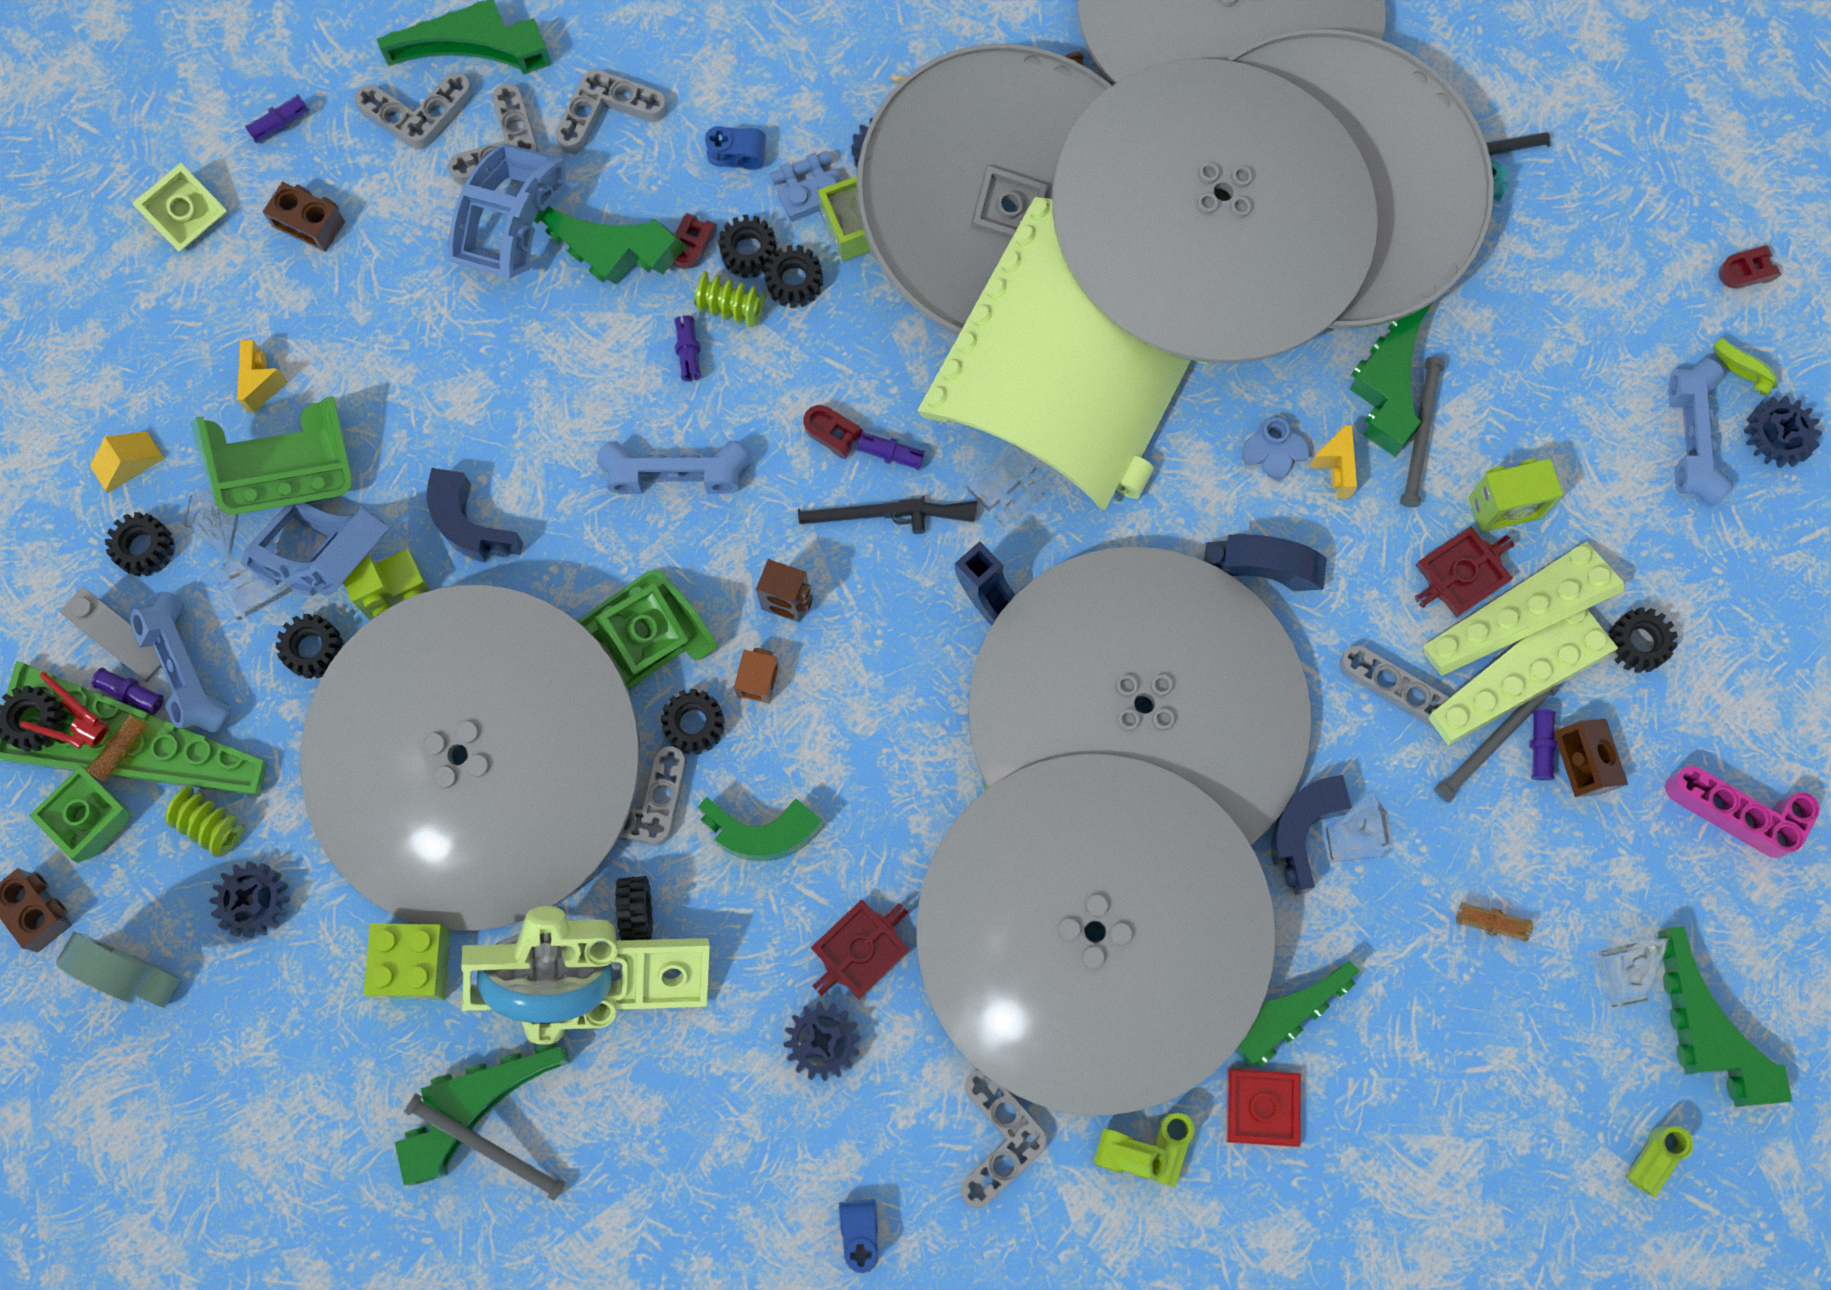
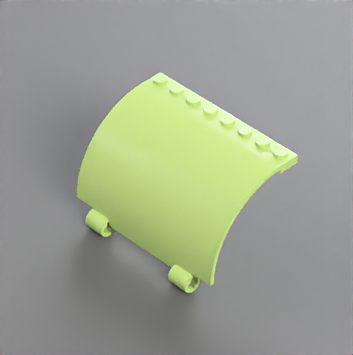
M1034 197L917 411L923 418L945 423L950 421L961 423L987 432L1025 450L1059 471L1083 490L1100 509L1106 510L1116 490L1129 498H1140L1154 470L1152 464L1141 457L1191 360L1162 352L1144 344L1112 323L1092 304L1075 281L1061 253L1054 228L1052 199ZM1195 361V362L1201 363V364H1206V363H1207V362Z

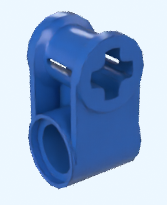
M716 126L709 129L706 133L707 159L712 165L747 170H757L763 167L766 135L763 131L756 128L742 129Z
M876 1199L839 1202L841 1236H843L845 1262L851 1270L857 1273L869 1272L878 1261ZM859 1245H864V1249L872 1253L871 1258L866 1259L865 1266L859 1267L857 1260L851 1259V1253L857 1252Z

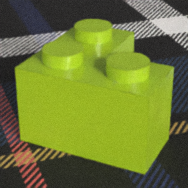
M408 548L378 563L368 553L343 582L351 601L370 621L378 614L401 601L417 594L431 591L416 558Z

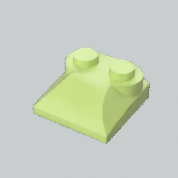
M181 162L132 203L179 253L227 213V210Z

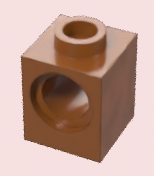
M754 648L753 651L743 650L734 685L737 697L770 704L779 669L778 659L776 656H773L771 651L762 648Z

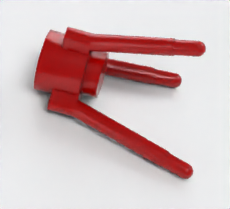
M41 672L40 677L63 698L61 704L76 716L70 726V730L74 734L71 736L27 721H22L21 727L68 742L78 749L84 744L95 748L105 738L109 725L88 711L46 672Z

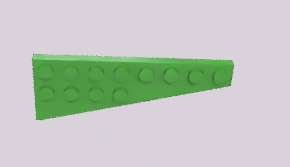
M23 662L15 663L7 692L8 695L14 696L11 690L16 687L23 690V686H31L32 688L38 687L46 691L60 702L63 699L40 677V673L45 671L31 667ZM50 673L47 674L88 711L109 725L105 738L95 748L84 744L78 749L68 742L51 737L50 741L53 745L50 747L41 745L42 750L37 752L32 749L30 752L23 751L0 738V761L69 771H75L81 765L91 774L180 786L189 785L194 788L260 796L268 764L259 758L220 744L200 734L193 733L184 728H176L173 723L161 720L146 712L85 689ZM30 707L21 715L19 727L22 731H29V729L21 727L22 721L33 724L39 722L41 712L37 707ZM63 707L61 710L66 712V718H61L60 721L66 723L65 729L58 728L57 731L73 736L74 732L70 730V726L76 716Z

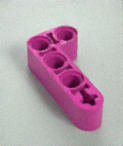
M1696 766L1682 768L1672 774L1665 783V791L1674 802L1772 858H1780L1799 850L1808 837L1820 812L1819 803L1816 798L1806 792H1798L1779 801L1772 810ZM1713 796L1718 797L1722 801L1723 810L1715 806ZM1792 804L1799 807L1801 818L1794 814ZM1745 814L1753 819L1754 828L1747 825ZM1777 832L1784 836L1786 840L1785 847L1778 842Z

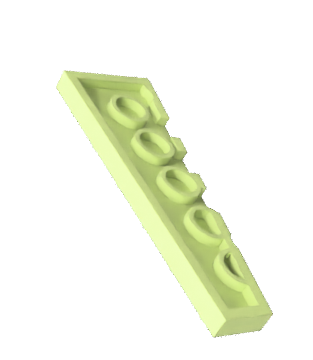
M1585 542L1423 646L1424 655L1438 673L1443 676L1624 592V582L1592 546Z
M1585 609L1523 638L1434 710L1428 719L1449 746L1550 690L1552 687L1561 684L1613 655L1618 647L1590 611Z

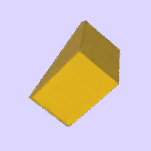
M145 431L105 436L90 467L104 490L109 493L165 458L150 434Z

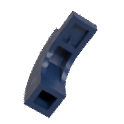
M431 468L427 486L429 512L435 525L451 546L461 554L481 562H486L488 550H490L491 554L500 557H509L510 554L521 555L523 542L517 532L478 526L467 519L466 505L471 483L464 473Z
M1235 534L1228 535L1227 541L1206 542L1204 561L1218 567L1231 576L1268 578L1296 592L1323 590L1327 558L1318 551L1294 541L1263 535Z
M979 541L955 562V572L969 599L992 626L1001 611L1015 596V593L1005 580L1003 564Z
M1343 775L1321 779L1302 789L1287 804L1276 821L1271 841L1273 864L1287 862L1288 866L1284 867V875L1288 887H1293L1295 895L1309 893L1315 888L1305 849L1306 835L1310 826L1322 819L1345 815L1352 808Z

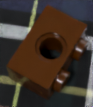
M1607 719L1583 720L1554 731L1575 797L1601 795L1628 785Z

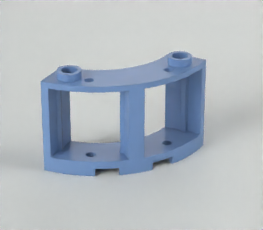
M502 144L489 152L474 168L458 198L450 234L447 239L449 262L509 279L529 270L531 247L536 231L532 227V223L539 210L545 211L551 201L566 190L565 159L508 144ZM507 178L525 182L517 196L494 190ZM484 208L508 215L502 236L500 254L476 248L477 230Z
M310 502L288 505L273 518L244 550L240 564L275 585H278L281 581L292 585L291 589L295 593L314 596L317 592H322L324 596L334 593L343 584L352 571L387 533L389 527L385 525L379 516L374 513H368L363 508L352 516H336L316 509ZM293 517L308 527L328 536L305 563L282 558L265 549Z

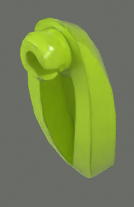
M1722 336L1714 344L1715 354L1721 363L1737 376L1755 383V392L1760 391V395L1767 396L1771 394L1773 388L1778 387L1777 375L1763 360L1732 345Z

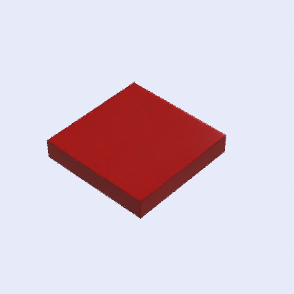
M1227 1069L1226 1143L1300 1147L1301 1073Z

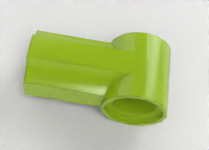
M1172 1112L1163 1116L1158 1124V1134L1154 1144L1155 1147L1166 1150L1165 1156L1168 1161L1165 1173L1156 1182L1176 1188L1189 1142L1194 1136L1193 1122L1184 1114ZM1177 1118L1184 1123L1185 1133L1180 1139L1173 1140L1167 1133V1125L1171 1120Z
M1665 1125L1655 1127L1650 1131L1648 1144L1625 1177L1639 1190L1651 1197H1656L1680 1160L1687 1158L1693 1150L1691 1135L1681 1127ZM1669 1133H1672L1676 1139V1147L1672 1152H1669L1665 1147V1138Z
M1103 1128L1092 1164L1123 1174L1125 1171L1142 1178L1157 1181L1165 1173L1168 1161L1165 1156L1166 1150L1135 1141L1134 1138L1117 1131Z

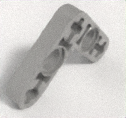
M591 70L582 77L557 127L556 138L560 148L566 153L572 154L581 151L586 145L604 106L649 122L659 121L667 113L664 95L658 90L600 70ZM598 82L601 83L602 87L597 86L594 90H591V85L596 86ZM626 90L632 93V97L627 101L623 102L616 99L617 94L621 91ZM657 102L658 107L653 106L651 110L647 108V105ZM582 106H588L592 109L591 113L586 117L577 116L575 114L576 110ZM575 130L577 138H570L569 141H566L565 136L571 137Z
M451 73L439 83L415 111H412L373 85L361 87L355 94V102L365 117L411 148L424 149L437 138L472 97L473 90L468 78L464 74ZM454 86H455L456 88H460V87L462 86V88H463L461 91H459V90H457V89L454 90V91H452V88H453ZM368 99L371 100V101H373V100L376 99L378 105H379L381 108L378 110L377 106L374 105L373 103L368 102V103L366 104L365 102H366V100H368ZM442 105L446 108L445 112L440 116L430 115V111L434 106ZM392 112L402 113L401 119L395 123L386 121L388 115ZM414 131H417V132L423 131V134H422L421 136H420L419 134H415V135L413 136L412 133H413Z
M502 84L493 93V101L505 140L459 153L450 159L448 170L454 182L458 185H465L468 177L477 166L476 161L480 162L489 152L502 144L539 152L521 93L516 86ZM511 96L514 110L508 111L505 97ZM515 120L524 122L523 128L519 131L513 132L508 129L509 124ZM466 165L467 172L461 174V166Z
M666 746L657 752L652 766L643 810L631 808L629 814L631 825L626 831L621 833L618 839L653 846L662 845L669 840L687 768L685 756L678 748ZM670 755H674L676 761L679 762V765L672 766L670 771L671 779H676L675 783L666 779H658L659 775L663 778L666 777L667 768L662 761L669 760ZM661 787H667L672 790L671 800L664 805L657 804L654 801V793ZM638 817H643L641 823L648 826H653L655 821H659L664 831L657 832L656 837H652L649 830L639 828V835H635L638 829Z
M975 1070L966 1079V1093L1006 1138V1141L962 1183L961 1196L964 1202L970 1207L980 1208L991 1202L1043 1152L1047 1140L1042 1128L1008 1090L996 1084L990 1078H988L990 1080L987 1086L988 1090L993 1095L996 1094L997 1090H1000L1004 1096L996 1099L990 1109L987 1110L983 1103L989 1101V1099L982 1092L977 1095L972 1092L975 1087L972 1080L975 1077H978L980 1080L988 1077L980 1070ZM1009 1103L1015 1108L1016 1116L1013 1122L1003 1124L997 1120L995 1110L999 1104ZM1024 1131L1028 1134L1036 1132L1039 1135V1138L1036 1140L1039 1147L1035 1151L1031 1147L1027 1148L1021 1154L1027 1160L1021 1164L1017 1155L1007 1149V1146L1012 1142L1017 1149L1024 1141L1021 1136ZM999 1155H1007L1014 1162V1170L1009 1176H999L993 1169L994 1160ZM986 1167L990 1176L999 1182L1000 1186L994 1189L992 1183H990L983 1191L986 1195L984 1200L981 1201L978 1198L970 1200L967 1196L971 1191L968 1184L972 1181L975 1184L981 1183L986 1177L980 1174V1172Z

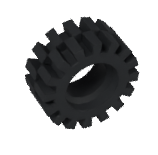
M743 215L744 221L740 222L738 217L733 218V226L727 222L724 225L725 231L721 230L719 234L720 240H718L722 262L724 261L725 267L728 270L731 268L732 274L736 276L740 271L742 278H748V272H752L753 278L758 277V270L761 269L764 274L766 262L769 263V256L771 254L777 256L774 231L772 227L769 228L767 221L763 220L760 223L758 216H754L753 220L749 221V216ZM752 238L760 243L759 250L750 255L740 254L736 250L737 243L743 239Z
M786 245L787 252H783L782 248L777 249V256L771 254L769 256V263L766 262L764 274L768 293H771L772 299L775 302L779 299L780 305L784 307L787 302H789L790 308H796V302H800L801 307L807 306V299L812 303L816 300L815 294L819 295L821 293V286H823L821 264L817 255L813 257V251L810 249L804 252L803 246L797 245V251H793L792 245ZM799 268L806 273V278L798 285H788L783 282L782 275L788 269Z
M134 512V518L129 514L124 515V523L117 519L113 524L118 528L116 530L109 528L107 532L112 539H105V545L109 547V549H106L107 555L111 557V560L125 572L132 573L138 577L141 576V573L145 576H151V569L157 573L162 570L159 566L161 562L168 565L170 560L166 558V555L173 556L174 549L169 545H175L174 539L170 536L172 535L171 532L159 520L150 514L145 513L143 515L140 512ZM141 534L150 535L151 544L149 548L140 555H132L129 551V546L133 539Z
M1641 607L1635 611L1632 609L1616 621L1609 631L1611 633L1609 637L1618 647L1615 652L1618 657L1614 661L1617 664L1624 661L1626 664L1623 668L1628 671L1634 667V673H1641L1644 670L1647 673L1670 659L1674 654L1672 651L1677 648L1678 644L1673 642V640L1678 636L1677 631L1670 632V629L1674 626L1672 621L1667 624L1663 622L1666 617L1665 614L1660 613L1658 616H1655L1656 609L1650 608L1645 612L1644 607ZM1643 629L1652 636L1654 647L1651 651L1642 652L1632 644L1630 636L1633 630Z
M303 614V619L295 616L292 618L293 625L287 622L283 625L286 629L285 633L278 632L277 637L281 640V642H276V649L280 651L277 653L278 658L298 676L302 675L307 679H311V675H314L316 678L323 677L321 672L327 670L331 661L341 650L340 645H344L343 639L339 636L338 630L319 615L315 614L312 617L310 614ZM309 635L319 636L322 641L320 651L310 658L301 657L298 652L300 642Z
M23 686V690L17 687L11 690L14 696L5 694L1 697L6 702L4 705L0 704V738L8 744L28 752L31 749L36 752L41 751V745L46 747L53 745L49 736L32 730L22 731L20 729L19 719L23 712L30 707H37L41 712L37 725L56 731L58 728L65 729L66 723L60 721L61 718H66V712L61 710L64 706L60 701L56 700V697L38 687Z
M690 689V693H686L685 690L680 691V696L675 698L673 695L669 699L671 703L669 705L665 704L663 707L664 715H661L662 730L668 741L674 747L683 750L685 754H690V752H695L696 755L702 754L701 750L706 749L708 752L713 749L711 745L714 742L716 744L719 743L721 740L719 736L724 733L723 723H725L722 710L713 696L710 697L703 690L701 693H698L696 689ZM690 710H698L706 717L704 728L695 734L684 732L680 726L682 716Z
M647 876L618 878L616 881L615 906L617 909L616 918L618 920L617 929H619L621 941L651 940L653 906L651 905L652 896Z

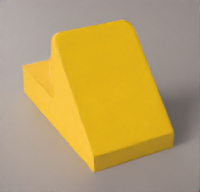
M240 340L237 401L248 413H255L287 383V380L279 369H267L266 354L264 351H261L254 340Z
M1345 425L1314 456L1309 466L1311 469L1332 468L1331 486L1337 490V499H1350L1357 488L1352 425Z

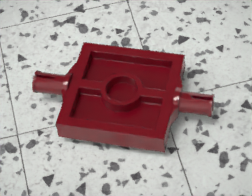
M1470 526L1418 561L1415 565L1429 584V588L1415 596L1416 602L1421 601L1419 606L1424 608L1427 604L1439 598L1458 618L1513 579L1503 566L1500 555L1514 547L1513 541L1508 542L1510 537L1505 535L1490 545L1481 539L1473 527Z
M861 899L810 947L823 961L827 971L811 986L823 996L826 991L838 982L847 987L860 1000L910 952V949L897 936L894 928L896 924L909 914L905 908L903 909V906L898 902L883 917L874 912Z

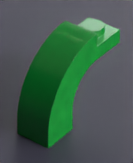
M708 797L698 806L701 814L704 815L700 819L701 822L714 833L719 829L721 830L720 834L714 839L717 845L736 857L750 861H773L790 856L809 844L824 827L822 820L796 798L776 820L762 826H748L737 822Z

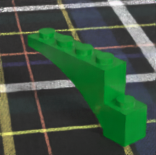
M494 0L479 1L472 6L457 11H450L443 16L419 22L414 26L390 32L376 39L388 66L413 59L450 55L493 60L520 69L523 75L552 65L535 19L518 21L511 26L504 27Z
M548 205L545 211L539 210L534 219V222L537 224L542 221L548 226L545 232L555 241L561 243L563 240L570 247L566 251L580 263L584 260L591 265L588 271L603 283L608 279L618 284L635 262L649 273L654 269L663 275L687 246L666 226L654 218L650 223L640 225L617 226L596 224L568 216Z
M1433 302L1411 315L1392 321L1387 328L1391 332L1386 339L1380 336L1369 351L1373 355L1368 362L1362 359L1351 374L1355 379L1349 390L1374 406L1365 419V422L1369 425L1364 436L1395 458L1421 423V420L1416 418L1413 406L1411 362L1420 324Z
M1670 927L1659 931L1656 949L1664 963L1663 986L1666 993L1670 994L1672 1004L1670 1022L1673 1029L1677 1030L1679 1041L1677 1058L1679 1064L1684 1067L1685 1075L1728 1071L1729 1078H1727L1726 1087L1729 1097L1734 1101L1735 1107L1792 1102L1785 1064L1777 1065L1767 1058L1726 1017L1700 975L1689 946L1685 927Z
M1348 961L1325 979L1306 989L1285 997L1263 1002L1257 1018L1235 1052L1248 1067L1256 1062L1262 1067L1277 1054L1273 1048L1282 1039L1287 1043L1291 1042L1304 1030L1300 1024L1306 1018L1311 1016L1315 1020L1330 1007L1326 1001L1331 996L1337 993L1339 997H1342L1356 984L1352 978L1360 971L1351 961Z
M556 1043L545 1044L535 1048L536 1054L524 1058H522L521 1053L505 1056L500 1059V1065L487 1068V1064L475 1065L465 1069L466 1075L454 1079L452 1074L435 1077L430 1080V1086L420 1088L423 1102L472 1130L493 1107L520 1086L548 1071L571 1063L568 1050L561 1046L556 1047ZM428 1123L429 1132H427L426 1127L405 1132V1139L394 1142L404 1186H414L447 1176V1167L462 1142Z

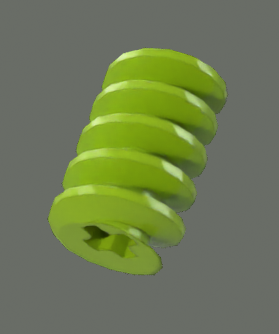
M704 271L695 290L694 304L699 312L705 313L709 310L710 314L716 317L721 313L723 319L730 320L733 317L734 321L739 324L745 320L746 325L753 328L761 317L766 293L763 292L758 297L756 286H752L749 292L745 293V283L740 282L735 290L733 289V280L728 278L724 286H721L720 275H716L713 281L709 282V272Z
M189 785L185 786L169 803L165 816L166 824L172 828H177V831L182 835H187L189 840L195 843L198 842L201 848L209 850L210 854L215 857L228 854L241 839L245 826L241 824L235 827L237 823L235 815L231 814L225 818L226 809L220 807L214 811L216 807L215 802L208 800L204 803L205 796L203 794L197 793L193 795L194 788Z

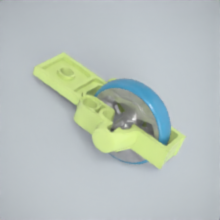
M538 906L527 912L520 934L506 938L495 945H462V1011L494 1010L500 1015L521 1021L527 1039L532 1043L545 1045L558 1042L563 1037L565 1029L606 1027L614 1021L616 1010L707 1007L709 938L617 941L615 927L606 920H567L564 911L560 908ZM603 941L606 943L598 945L596 942ZM619 962L621 963L620 978L612 981L613 971L611 963ZM671 968L681 971V974L673 979L663 976V973ZM478 970L477 985L472 984L471 971Z

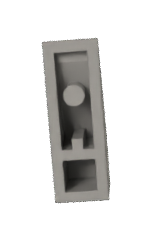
M82 587L59 611L145 681L148 682L162 667L153 645L139 648L131 624L86 588Z

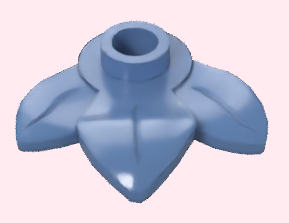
M1278 417L1265 420L1261 424L1258 434L1251 436L1247 440L1243 451V460L1246 465L1262 463V467L1267 475L1276 481H1281L1288 474L1292 460L1307 461L1309 458V449L1304 438L1292 433L1290 425L1284 419ZM1270 431H1276V432H1278L1279 435H1280V438H1277V439L1272 438V437L1269 435V432H1270Z

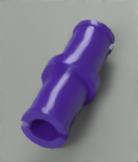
M297 94L277 108L270 107L267 109V114L249 125H245V128L250 136L253 137V140L259 143V141L279 129L284 131L287 129V124L310 111L300 95Z
M683 315L684 324L681 323L680 316L674 320L677 335L675 353L679 356L681 379L686 382H692V374H694L696 381L702 376L698 357L701 347L700 343L696 340L694 317Z
M862 431L857 446L858 452L861 451L883 458L884 462L891 464V461L915 468L918 471L925 454V450L897 443L898 439L891 438V440L868 434L865 431Z
M103 667L95 672L91 681L92 687L117 697V701L121 703H130L141 708L151 715H155L164 702L163 695L140 686L137 680L133 678L125 679Z
M1533 710V740L1529 741V748L1533 749L1531 775L1533 780H1555L1554 750L1558 749V744L1554 740L1556 715L1554 710Z

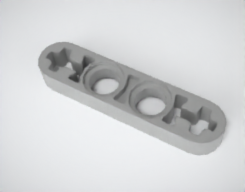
M1352 646L1343 653L1339 664L1344 675L1436 729L1428 718L1435 709L1450 697L1365 647ZM1357 655L1362 658L1360 661L1362 666L1354 669L1350 666L1352 664L1351 659ZM1372 664L1376 665L1377 667L1370 674V677L1367 678L1365 675L1369 671L1368 669ZM1389 672L1394 677V686L1391 688L1380 686L1377 681V674ZM1417 689L1422 692L1425 700L1424 704L1414 706L1409 703L1407 699L1408 690ZM1433 699L1436 701L1433 706L1435 709H1432L1428 714L1424 710L1431 704Z

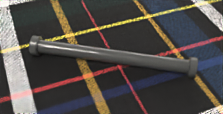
M1429 357L1425 360L1424 367L1427 369L1418 417L1421 423L1415 433L1405 494H1402L1400 498V504L1406 507L1420 506L1421 498L1418 496L1422 470L1439 375L1445 366V361L1438 357Z
M1558 685L1519 706L1444 784L1439 783L1434 788L1435 793L1445 802L1450 803L1455 798L1454 793L1533 713V710H1536L1549 695L1554 696L1559 691Z
M417 1093L413 1095L403 1111L409 1116L411 1113L415 1114L548 1193V1198L553 1201L556 1200L565 1185L564 1180L558 1178L556 1181L421 1101L422 1096Z

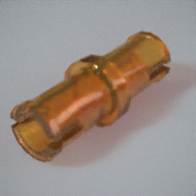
M128 714L126 720L113 737H107L103 742L105 747L86 771L98 780L106 782L123 757L126 759L131 754L129 749L143 731L147 729L148 725L136 716Z
M1461 902L1458 907L1463 910L1462 912L1457 911L1456 923L1459 925L1463 924L1485 930L1487 935L1494 937L1500 934L1519 939L1523 942H1527L1530 939V935H1527L1526 932L1532 933V920L1503 914L1501 909L1494 907L1488 910L1469 905L1465 902Z

